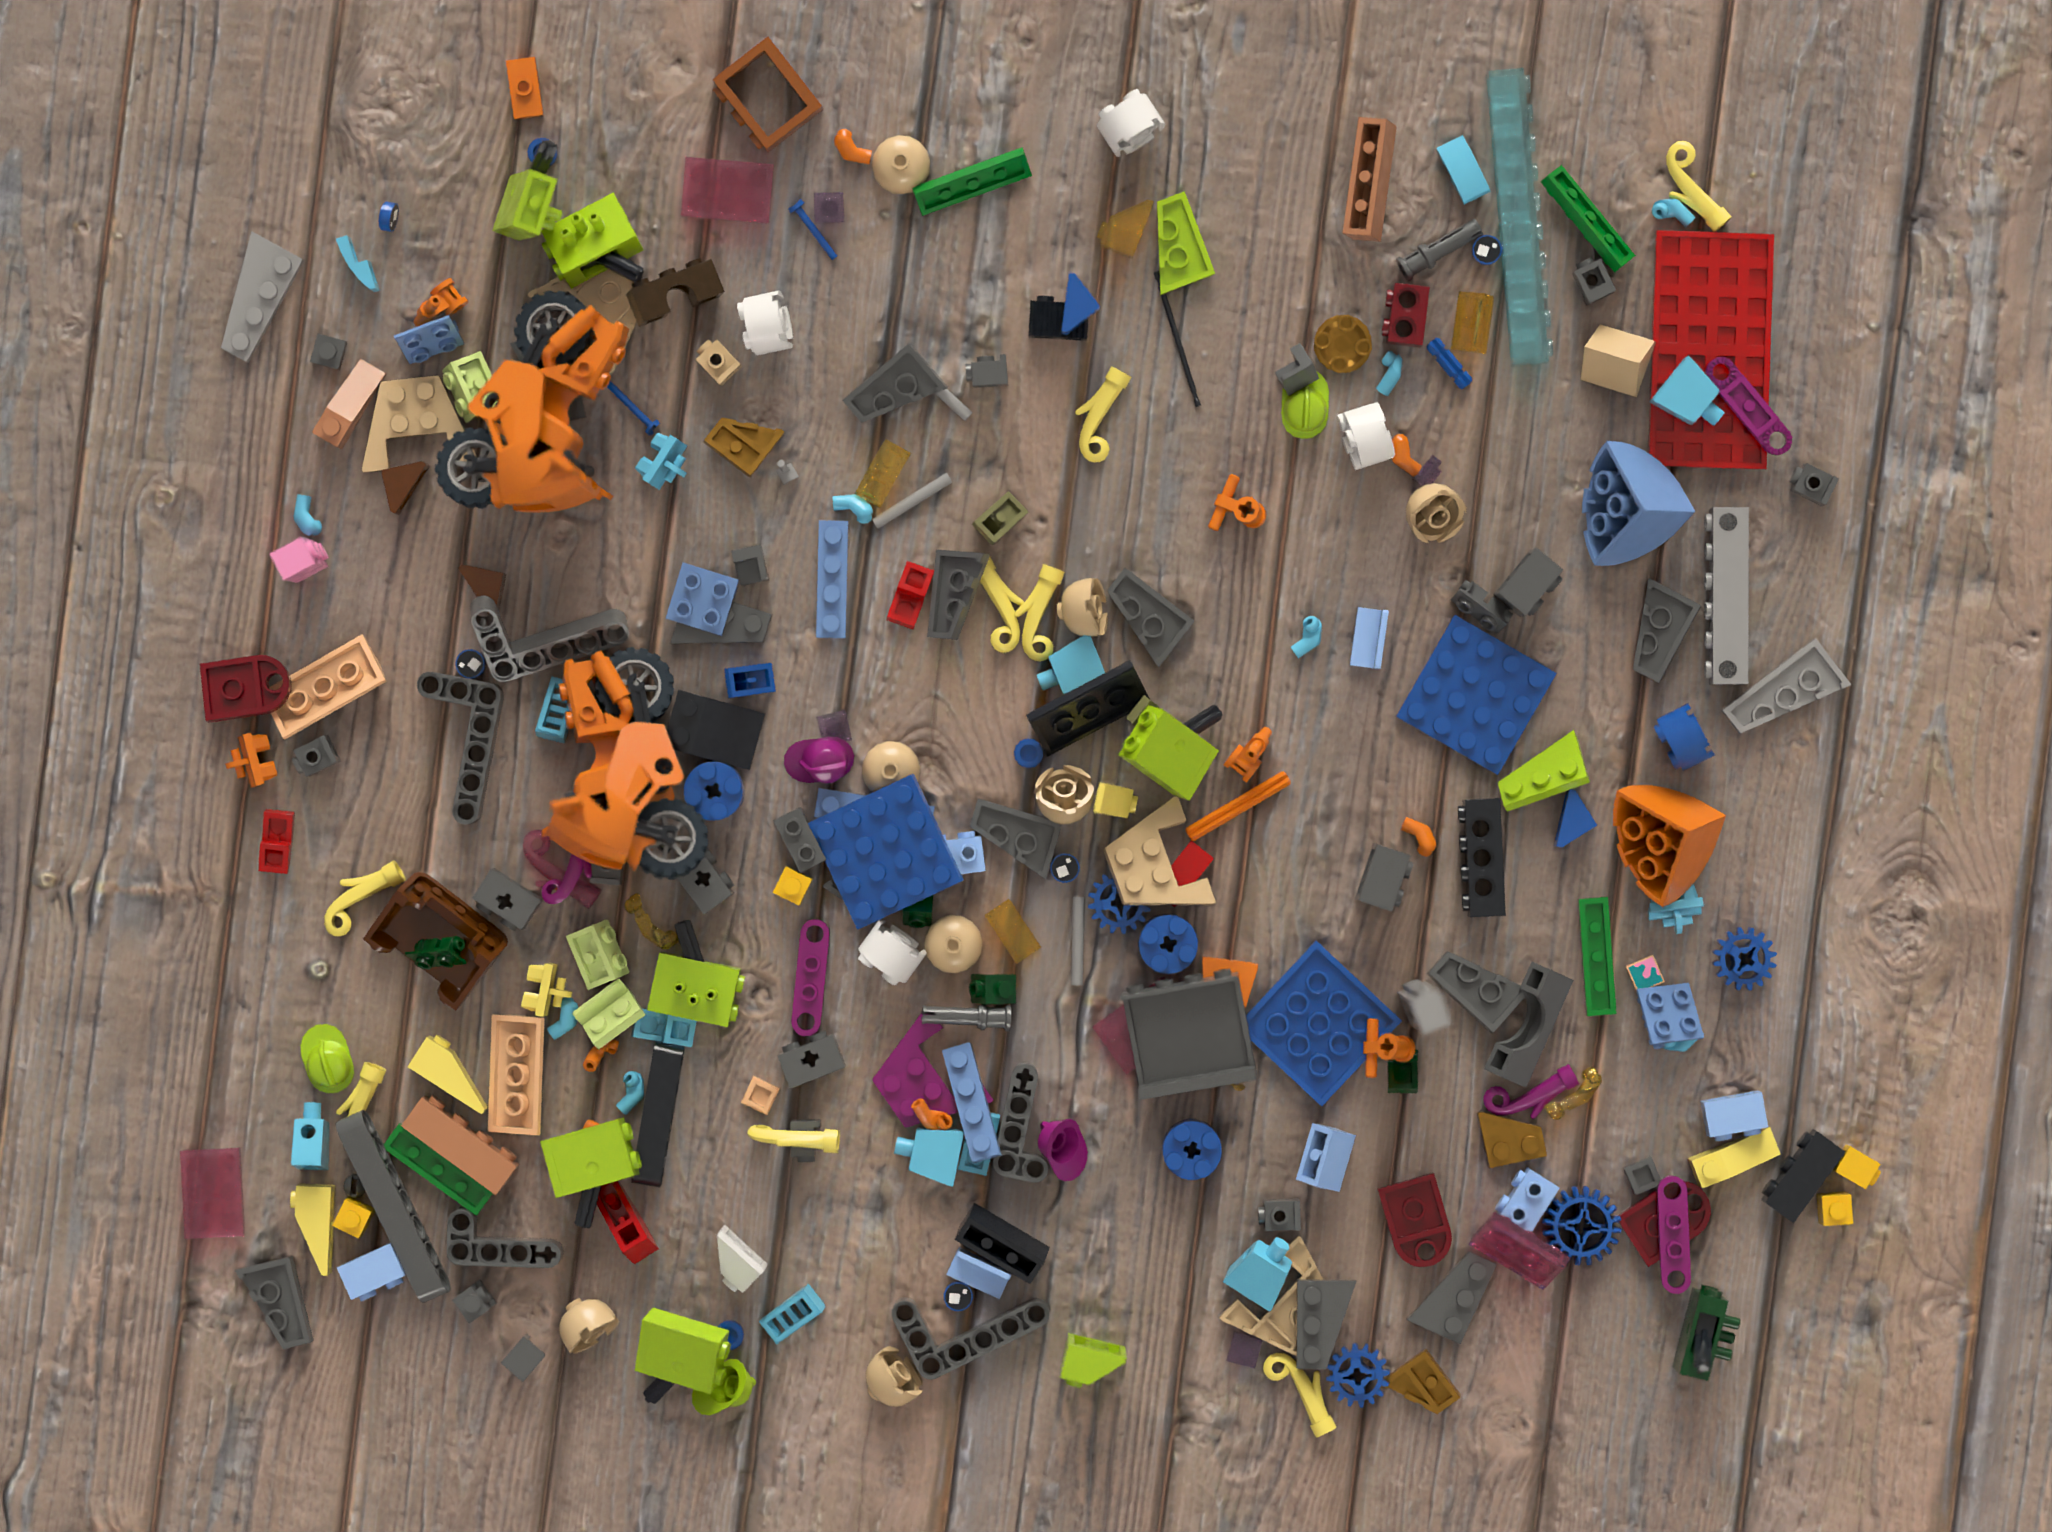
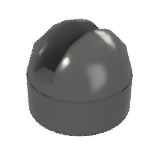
M357 1174L350 1175L344 1181V1191L349 1197L358 1198L366 1193ZM353 1179H358L356 1194L351 1193Z

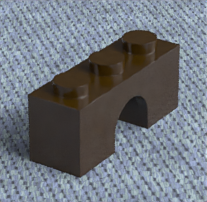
M701 258L686 263V268L676 272L675 268H671L659 273V279L649 282L648 278H644L632 283V289L627 292L626 297L638 326L641 327L665 318L671 312L667 302V293L670 290L684 292L688 296L692 307L719 298L725 291L712 259L703 262Z

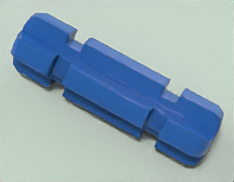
M1440 338L1433 339L1427 344V350L1432 356L1435 355L1437 357L1436 361L1450 378L1453 377L1455 379L1454 383L1459 389H1464L1473 381L1472 377L1467 371L1464 372L1462 370L1463 366L1449 349L1446 350L1444 348L1445 344Z

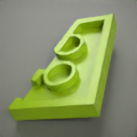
M1185 191L1157 201L1160 295L1211 277L1216 273Z
M1574 730L1497 782L1503 805L1507 812L1590 783L1579 741Z

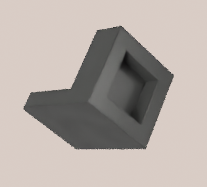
M1301 343L1290 348L1295 361L1275 372L1288 396L1319 379L1314 364Z
M761 545L731 551L740 585L744 586L769 580Z
M527 1333L501 1362L503 1366L522 1382L545 1357V1353L529 1340L530 1336Z

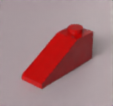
M620 1181L601 1185L597 1206L622 1253L633 1264H636L659 1250L647 1225Z

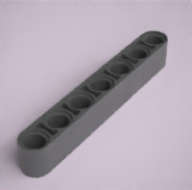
M361 1110L337 1121L336 1130L417 1298L420 1302L425 1303L450 1292L451 1285L448 1276L369 1114L365 1110Z

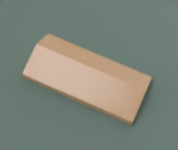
M363 634L290 675L292 686L289 698L280 709L272 712L271 715L282 738L285 740L387 682L381 665ZM283 680L269 688L271 690L279 689L283 684Z
M492 1014L488 1132L540 1135L544 1045L543 1017Z

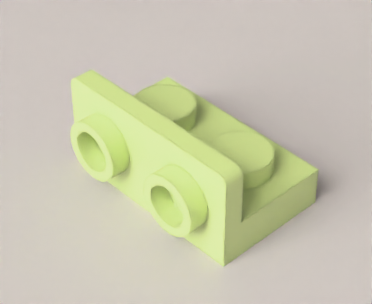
M481 351L453 361L442 369L443 382L446 388L451 390L455 399V409L466 423L478 417L469 411V403L492 376ZM488 393L487 395H485V397H484V399H483V405H484V403H485L486 398H487L491 393Z
M607 919L566 936L588 990L629 974L626 957L621 952L616 940L615 930L610 926Z
M616 979L572 1013L575 1019L583 1026L598 1050L646 1015L633 993L620 979Z

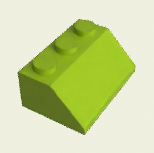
M1068 1333L1060 1366V1378L1065 1379V1384L1073 1387L1082 1388L1083 1384L1090 1385L1126 1362V1348L1122 1345Z

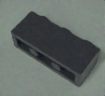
M1814 1129L1810 1133L1806 1131L1800 1137L1796 1144L1799 1147L1793 1157L1788 1155L1779 1167V1170L1782 1172L1776 1180L1771 1179L1762 1190L1764 1196L1761 1200L1792 1223L1797 1220L1846 1153Z
M976 1203L972 1205L960 1224L954 1239L1029 1284L1032 1283L1043 1266L1050 1248Z

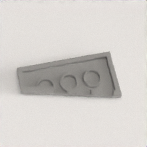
M252 231L221 346L225 351L249 363L305 261Z
M1814 638L1721 711L1737 732L1743 733L1852 684L1818 640Z

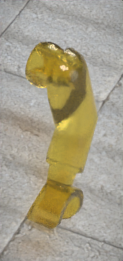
M638 893L626 900L624 908L629 914L634 913L636 917L634 920L644 938L663 950L670 949L671 946L678 943V936L673 930L664 932L652 924L649 915L642 909V901Z
M1589 1067L1583 1071L1582 1077L1585 1081L1575 1093L1564 1097L1565 1099L1560 1102H1552L1544 1106L1552 1119H1561L1565 1115L1564 1110L1569 1109L1570 1111L1591 1099L1602 1083V1077L1598 1074L1596 1068Z

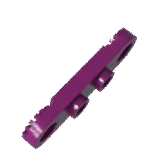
M1718 357L1710 361L1706 367L1705 374L1719 389L1720 392L1718 394L1767 453L1771 455L1786 453L1791 448L1793 441L1790 431L1780 421L1779 417L1731 360ZM1723 364L1728 368L1729 375L1727 379L1722 381L1715 379L1712 373L1715 365ZM1774 432L1781 433L1785 438V444L1780 449L1773 448L1769 444L1770 435Z
M819 919L807 921L800 931L791 1024L794 1031L801 1036L813 1035L821 1025L830 930L827 924ZM817 925L822 928L824 935L821 941L812 942L808 939L807 930L810 926ZM803 1013H809L815 1019L814 1026L809 1030L802 1029L798 1024V1018Z
M1669 1175L1661 1179L1657 1185L1660 1280L1668 1292L1680 1294L1685 1292L1691 1284L1688 1196L1685 1182L1677 1176ZM1670 1182H1675L1680 1187V1194L1674 1199L1667 1198L1664 1195V1187ZM1675 1270L1681 1271L1684 1275V1282L1678 1287H1673L1668 1283V1275Z

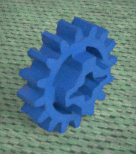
M1103 874L1102 879L1104 882L1102 884L1093 883L1097 892L1088 894L1089 897L1094 899V903L1089 904L1088 908L1096 910V913L1091 918L1093 920L1098 918L1102 920L1099 925L1101 929L1106 924L1110 925V933H1114L1116 927H1120L1122 934H1125L1126 926L1129 925L1132 929L1136 930L1135 921L1145 922L1146 919L1141 914L1143 911L1149 912L1151 908L1146 905H1139L1135 915L1127 920L1126 913L1134 905H1123V915L1120 916L1115 905L1111 906V901L1116 899L1117 894L1114 879H1109ZM1111 884V894L1108 898L1100 899L1103 890ZM1101 910H1111L1116 914L1117 922L1108 919Z
M1742 927L1736 928V935H1733L1730 931L1725 932L1727 940L1718 939L1717 942L1721 948L1720 950L1712 951L1713 954L1718 955V960L1712 962L1713 966H1720V970L1716 973L1717 977L1725 975L1724 984L1727 986L1734 981L1736 990H1740L1742 984H1745L1746 989L1750 991L1754 982L1760 987L1763 986L1761 978L1764 976L1771 979L1772 975L1768 972V968H1776L1777 966L1775 963L1770 962V958L1777 955V952L1769 951L1768 949L1773 942L1770 940L1763 942L1762 940L1765 936L1763 932H1759L1754 936V928L1751 927L1748 928L1746 934ZM1741 939H1750L1745 946L1737 947L1733 944ZM1760 948L1763 953V964L1758 960L1757 953ZM1749 951L1748 959L1751 960L1748 965L1743 963L1740 966L1741 959L1738 957L1739 954H1746ZM1726 953L1730 955L1731 959L1729 970L1725 962ZM1745 971L1756 973L1749 978H1739Z
M1353 1343L1351 1351L1346 1346H1343L1341 1348L1342 1356L1336 1353L1332 1356L1336 1364H1328L1327 1369L1333 1371V1374L1326 1377V1381H1334V1385L1329 1389L1330 1392L1338 1390L1340 1394L1337 1400L1341 1401L1346 1397L1350 1407L1354 1401H1358L1360 1408H1362L1367 1399L1371 1404H1374L1376 1402L1375 1394L1380 1397L1384 1395L1380 1387H1387L1390 1383L1388 1380L1383 1379L1384 1376L1390 1374V1369H1383L1382 1367L1387 1362V1359L1382 1358L1379 1360L1377 1358L1380 1351L1378 1349L1372 1353L1369 1352V1344H1365L1363 1349H1359L1357 1343ZM1351 1357L1350 1367L1347 1370L1339 1371L1341 1364ZM1363 1357L1371 1360L1375 1367H1369L1364 1363ZM1356 1368H1359L1360 1373L1368 1374L1362 1378L1361 1382H1357L1356 1377L1349 1376L1354 1373ZM1378 1379L1375 1387L1366 1393V1384L1369 1381ZM1342 1383L1350 1385L1354 1389V1393L1347 1391L1342 1386Z

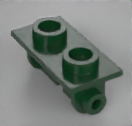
M458 936L444 937L442 940L438 938L421 939L415 944V951L405 952V955L412 959L417 967L426 970L441 966L451 968L453 965L467 963V961L460 957L461 951L465 948V942Z

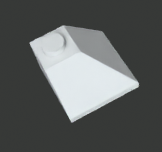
M724 1225L717 1234L720 1271L725 1277L722 1281L732 1291L736 1292L738 1289L743 1293L762 1274L768 1264Z

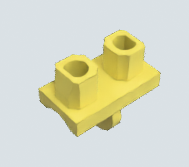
M558 964L529 965L527 980L541 983L539 994L524 992L521 1007L534 1011L535 1016H548L552 995H554L552 1004L554 1007H561L563 997L571 998L572 991L564 990L565 978L558 977L556 988H554Z

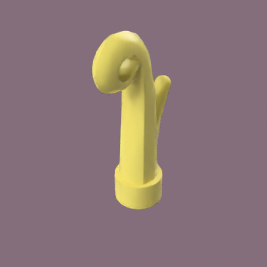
M1678 141L1669 148L1666 155V163L1670 175L1683 194L1672 191L1669 193V196L1673 199H1678L1696 211L1706 221L1705 223L1710 229L1716 232L1732 216L1724 207L1721 208L1683 171L1682 168L1687 167L1694 161L1696 154L1694 147L1689 142ZM1684 149L1687 152V158L1683 161H1677L1676 154L1679 150Z
M1112 366L1105 376L1106 380L1091 399L1075 411L1076 415L1089 411L1080 433L1079 446L1084 458L1094 463L1101 462L1108 456L1109 444L1102 437L1093 435L1122 389H1126L1132 378ZM1099 443L1101 446L1100 452L1097 454L1090 451V444Z
M989 557L980 583L1006 626L995 629L991 634L990 640L995 650L1006 653L1012 651L1020 639L1019 622L1017 617L1014 616L1015 610L1011 601L1019 606L1024 601L1014 594L1001 580L995 570L996 567L991 557ZM1002 633L1009 635V640L1006 644L1001 643L999 640Z
M1045 564L1042 565L1038 576L1040 578L1034 590L1014 613L1015 617H1020L1027 612L1022 633V645L1028 657L1039 662L1047 660L1052 655L1053 643L1046 636L1035 635L1053 593L1057 585L1061 584L1065 573L1062 570ZM1037 642L1044 643L1045 651L1037 653L1034 650L1033 644Z
M393 860L383 866L381 870L372 874L340 880V885L352 888L338 897L327 909L324 916L326 930L331 935L338 937L347 934L351 928V920L343 910L390 886L395 887L404 882L406 879L400 866ZM336 916L340 917L343 921L340 928L335 926L334 920Z
M364 1062L360 1072L361 1077L348 1099L336 1110L337 1115L343 1114L348 1109H350L348 1116L361 1110L366 1111L378 1084L383 1081L386 1069L370 1062Z
M753 1125L747 1131L751 1139L775 1144L778 1147L792 1146L822 1149L824 1153H838L840 1130L825 1129L824 1132L773 1130L766 1125Z
M1275 1353L1267 1357L1263 1370L1269 1379L1279 1381L1290 1372L1311 1421L1310 1427L1315 1437H1320L1337 1428L1324 1404L1320 1372L1316 1370L1313 1373V1381L1311 1383L1304 1370L1296 1368V1361L1291 1356L1285 1353ZM1275 1362L1284 1364L1280 1373H1274L1272 1370V1365Z

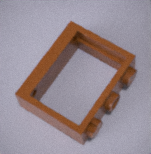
M768 36L712 79L716 85L712 89L722 103L728 101L734 108L731 115L741 127L746 124L752 131L748 137L758 150L764 147L768 153L824 110L817 98ZM764 53L806 105V108L770 136L765 134L727 85L730 79Z

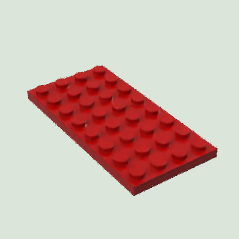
M1655 231L1652 340L1656 343L1651 355L1650 400L1686 356L1692 358L1704 373L1710 361L1718 357H1724L1734 363L1737 369L1769 405L1774 234ZM1717 364L1713 368L1712 373L1715 379L1720 381L1727 379L1729 371L1725 365ZM1717 394L1712 402L1725 413L1714 426L1702 416L1694 424H1687L1650 403L1648 453L1659 460L1665 467L1767 469V452L1719 394Z

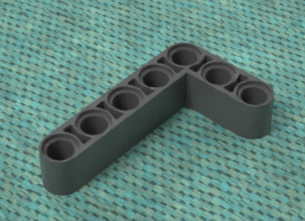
M479 596L470 605L472 626L494 679L501 682L511 681L563 664L565 660H575L621 645L629 636L627 618L624 612L618 609H609L511 642L497 605L492 598ZM484 611L490 613L488 616L481 617L478 615L480 612ZM617 624L621 626L615 630L609 629L612 625ZM584 634L593 635L588 639L581 638V636ZM493 636L500 638L499 640L493 642L487 640L488 638ZM556 643L565 644L561 648L553 647V645H555ZM529 652L537 653V655L533 657L525 656ZM501 661L509 662L506 666L497 665Z
M425 672L417 680V690L422 696L472 706L452 814L454 819L460 824H473L480 819L483 810L504 693L494 683L437 672ZM429 677H435L439 683L437 691L432 694L428 693L424 687V683ZM459 682L464 683L468 690L467 695L462 699L456 698L453 693L454 686ZM486 688H493L496 692V700L490 705L486 704L482 699V693ZM483 716L487 717L491 722L490 730L486 733L479 732L476 727L477 720ZM477 745L482 746L485 750V758L480 762L474 761L471 757V750ZM471 774L476 775L480 780L479 788L475 791L469 790L465 784L466 778ZM465 803L471 804L474 808V815L469 820L464 819L460 814V808Z
M904 1297L897 1300L892 1308L891 1315L918 1372L922 1377L933 1380L1042 1327L1049 1319L1050 1310L1044 1300L1033 1298L937 1345L917 1303L911 1298ZM901 1305L910 1306L913 1309V1316L910 1319L900 1318L897 1314L898 1307ZM1038 1305L1044 1309L1045 1315L1039 1320L1030 1318L1028 1310L1032 1306ZM1009 1318L1016 1320L1019 1325L1018 1329L1013 1333L1005 1332L1002 1328L1004 1320ZM915 1331H921L925 1334L927 1340L923 1345L917 1346L911 1342L910 1335ZM979 1332H988L992 1336V1341L989 1345L981 1346L976 1342L975 1337ZM953 1345L963 1346L966 1351L965 1356L960 1359L953 1358L949 1353V1349ZM930 1357L937 1359L940 1367L934 1372L925 1370L923 1367L925 1359Z

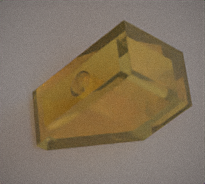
M1150 199L1110 216L1108 223L1103 221L1097 238L1101 239L1100 247L1133 259L1154 201Z

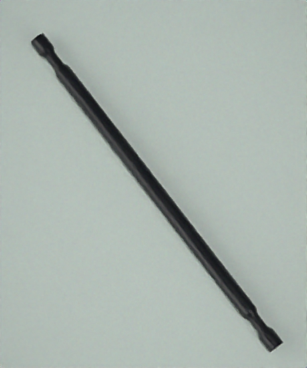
M1157 271L1154 272V276L1160 292V273ZM1163 294L1161 299L1190 391L1194 397L1195 407L1201 406V403L1196 394L1197 390L1167 295Z

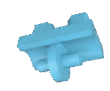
M657 433L651 441V447L659 452L653 462L646 457L641 458L635 469L643 476L642 480L660 490L665 481L671 483L677 474L683 478L687 475V472L680 469L686 460L681 455L687 445L672 435L668 437Z
M1692 884L1679 900L1665 907H1661L1650 899L1647 912L1649 921L1662 919L1663 927L1674 926L1675 933L1682 934V925L1693 924L1692 915H1700L1702 913V907L1704 906L1703 898L1698 897L1695 886Z

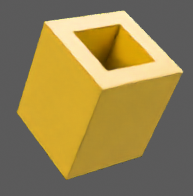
M787 865L773 893L799 906L814 878L802 872L800 873L798 870Z
M1845 1144L1843 1150L1846 1153L1833 1171L1864 1189H1867L1868 1185L1873 1186L1880 1176L1881 1171L1878 1168L1881 1164Z
M1847 1192L1816 1194L1819 1224L1823 1226L1853 1224L1851 1194Z
M348 1197L344 1200L332 1226L359 1239L364 1235L375 1210L373 1207L355 1198Z

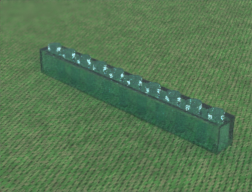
M1524 68L1492 70L1487 72L1486 82L1499 233L1502 246L1501 257L1511 367L1546 364L1549 362V357L1553 356L1552 339H1547L1546 327H1551L1549 309L1544 310V298H1548L1547 280H1542L1541 269L1546 268L1545 252L1539 251V239H1543L1542 222H1537L1536 210L1541 209L1539 192L1534 193V181H1538L1537 163H1532L1531 152L1536 150L1535 135L1529 134L1528 123L1533 122L1532 104L1527 105L1526 93L1531 91L1529 75H1524Z

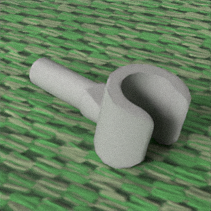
M783 460L778 461L779 469L776 472L783 485L799 477L792 463L786 465Z

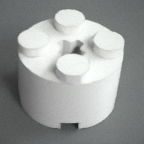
M1138 89L1129 92L1123 98L1124 101L1116 107L1113 104L1109 105L1098 114L1101 119L1097 123V128L1116 157L1121 156L1120 151L1122 150L1127 155L1141 148L1154 138L1152 132L1157 127L1160 132L1165 127V122L1145 93L1141 94Z
M781 291L746 297L743 302L737 304L741 321L745 320L747 330L743 332L746 349H751L757 356L793 347V344L787 341V339L793 338L787 306L781 307L779 299L784 298Z
M1378 402L1337 415L1341 431H1345V437H1342L1346 453H1351L1350 458L1355 470L1394 458L1395 451L1390 431L1386 429L1384 423L1386 420Z
M880 919L859 946L858 950L861 954L858 959L869 968L875 966L883 972L881 976L892 985L896 986L898 982L906 983L927 953L924 949L919 952L916 949L919 943L893 924L888 929L883 926L886 921Z

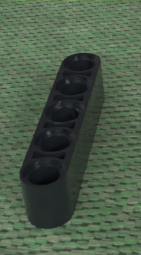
M655 1042L636 1148L642 1167L639 1168V1175L632 1176L631 1183L661 1187L685 1046Z

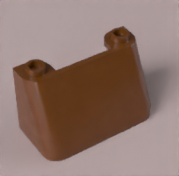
M423 872L414 873L397 889L363 938L376 952L389 953L396 948L404 955L405 952L415 951L414 946L421 939L438 938L442 940L444 937L458 936L463 939L465 948L461 951L460 957L467 961L466 964L453 965L451 968L441 966L432 967L430 970L423 969L441 983L437 989L439 999L443 1004L450 1006L455 1011L463 1004L508 944V938L499 928L434 878Z

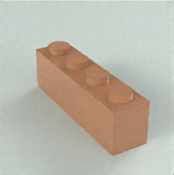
M1358 118L1343 234L1353 240L1381 242L1397 126L1387 119Z
M426 1095L421 1097L401 1126L486 1189L497 1195L520 1165L515 1161L517 1156L504 1147L499 1150L491 1144L493 1139L485 1132L478 1130L476 1133L468 1127L470 1122L460 1114L455 1112L452 1115L444 1109L446 1104L433 1095L430 1098Z

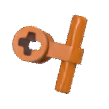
M452 278L446 279L430 292L431 297L423 302L417 310V316L414 318L415 326L424 325L442 313H445L446 316H452L468 304L467 298L465 296L461 297L453 286L455 282Z
M1230 474L1222 493L1217 495L1214 503L1216 508L1208 524L1209 529L1219 531L1227 511L1234 513L1235 517L1248 528H1258L1265 522L1266 510L1254 498L1246 496L1239 500L1232 499L1240 481L1238 476ZM1253 509L1255 510L1253 515H1252V514L1246 515L1247 510H1249V511H1252Z
M1263 727L1259 733L1253 735L1245 747L1239 744L1223 765L1226 768L1230 766L1242 775V780L1247 783L1262 763L1258 758L1269 744V738L1272 735L1271 729Z
M1373 1018L1367 1020L1366 1042H1363V1054H1366L1365 1076L1367 1078L1377 1077L1378 1056L1384 1060L1395 1059L1398 1062H1407L1415 1053L1414 1041L1409 1036H1396L1385 1033L1378 1039L1379 1020Z

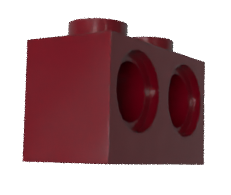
M1394 283L1392 290L1387 289L1385 307H1390L1389 319L1384 318L1382 325V336H1387L1386 344L1418 348L1423 346L1430 287ZM1402 293H1410L1415 300L1414 306L1411 308L1402 307L1399 303V296ZM1399 322L1408 323L1411 327L1410 336L1400 337L1395 331L1396 324Z

